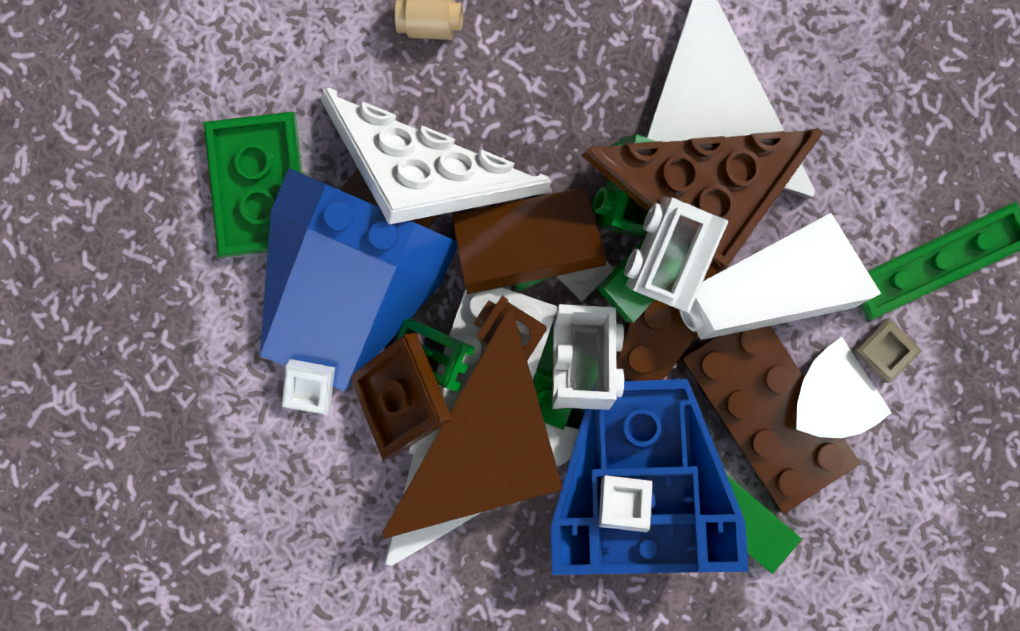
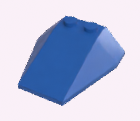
M289 168L270 214L260 356L283 366H286L289 360L293 359L335 367L333 387L346 391L352 384L350 377L353 376V373L377 356L400 331L404 320L410 319L441 285L457 249V241L410 220L388 224L378 206Z
M688 379L624 381L622 397H616L617 400L610 410L585 409L562 486L563 490H561L551 523L552 575L749 572L745 519ZM593 383L591 391H597V383ZM605 475L652 481L650 529L647 532L598 527L601 481Z

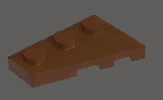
M709 266L703 281L722 271L717 272L712 266ZM677 276L664 290L671 292ZM654 300L634 323L628 322L622 351L618 352L616 357V369H623L624 379L629 381L663 380L698 334L686 326L681 317L680 309Z

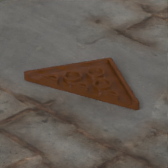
M816 128L807 131L754 133L745 136L691 138L670 142H641L608 147L591 146L581 156L647 212L655 202L660 204L662 197L666 196L728 220V224L710 263V266L719 272L726 270L823 132ZM680 215L673 234L690 248L700 223Z
M514 311L507 312L500 322L450 411L452 420L441 427L384 528V539L563 490Z

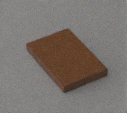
M586 187L452 214L467 295L606 266L605 251Z

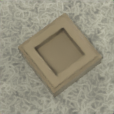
M890 318L884 319L853 350L885 383H891L922 352Z

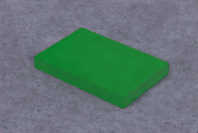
M292 111L203 122L217 255L220 258L268 253L271 209L287 171L290 168L303 174L297 116Z

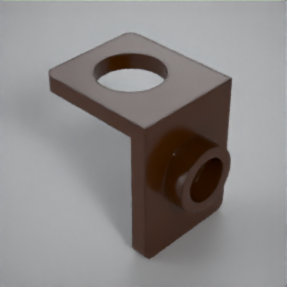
M503 295L497 304L488 300L473 324L480 328L476 338L488 345L504 315L507 312L514 311L516 321L523 322L530 331L529 341L524 346L528 361L545 334L547 327L509 303L508 299Z

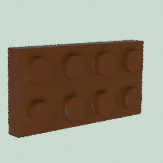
M771 326L713 337L680 358L782 514L787 513L861 464L844 438L817 437L796 430L797 401L804 376Z

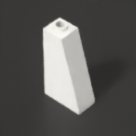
M832 213L703 281L690 312L687 313L680 310V314L686 326L691 331H696L700 339L703 340L853 309L881 293Z

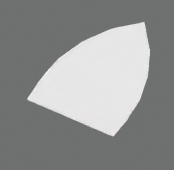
M842 336L829 345L813 361L803 379L797 401L796 430L817 437L845 438L862 434L879 424L892 413Z

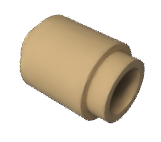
M396 0L397 33L407 34L408 38L453 40L454 31H462L463 4L455 2V0Z

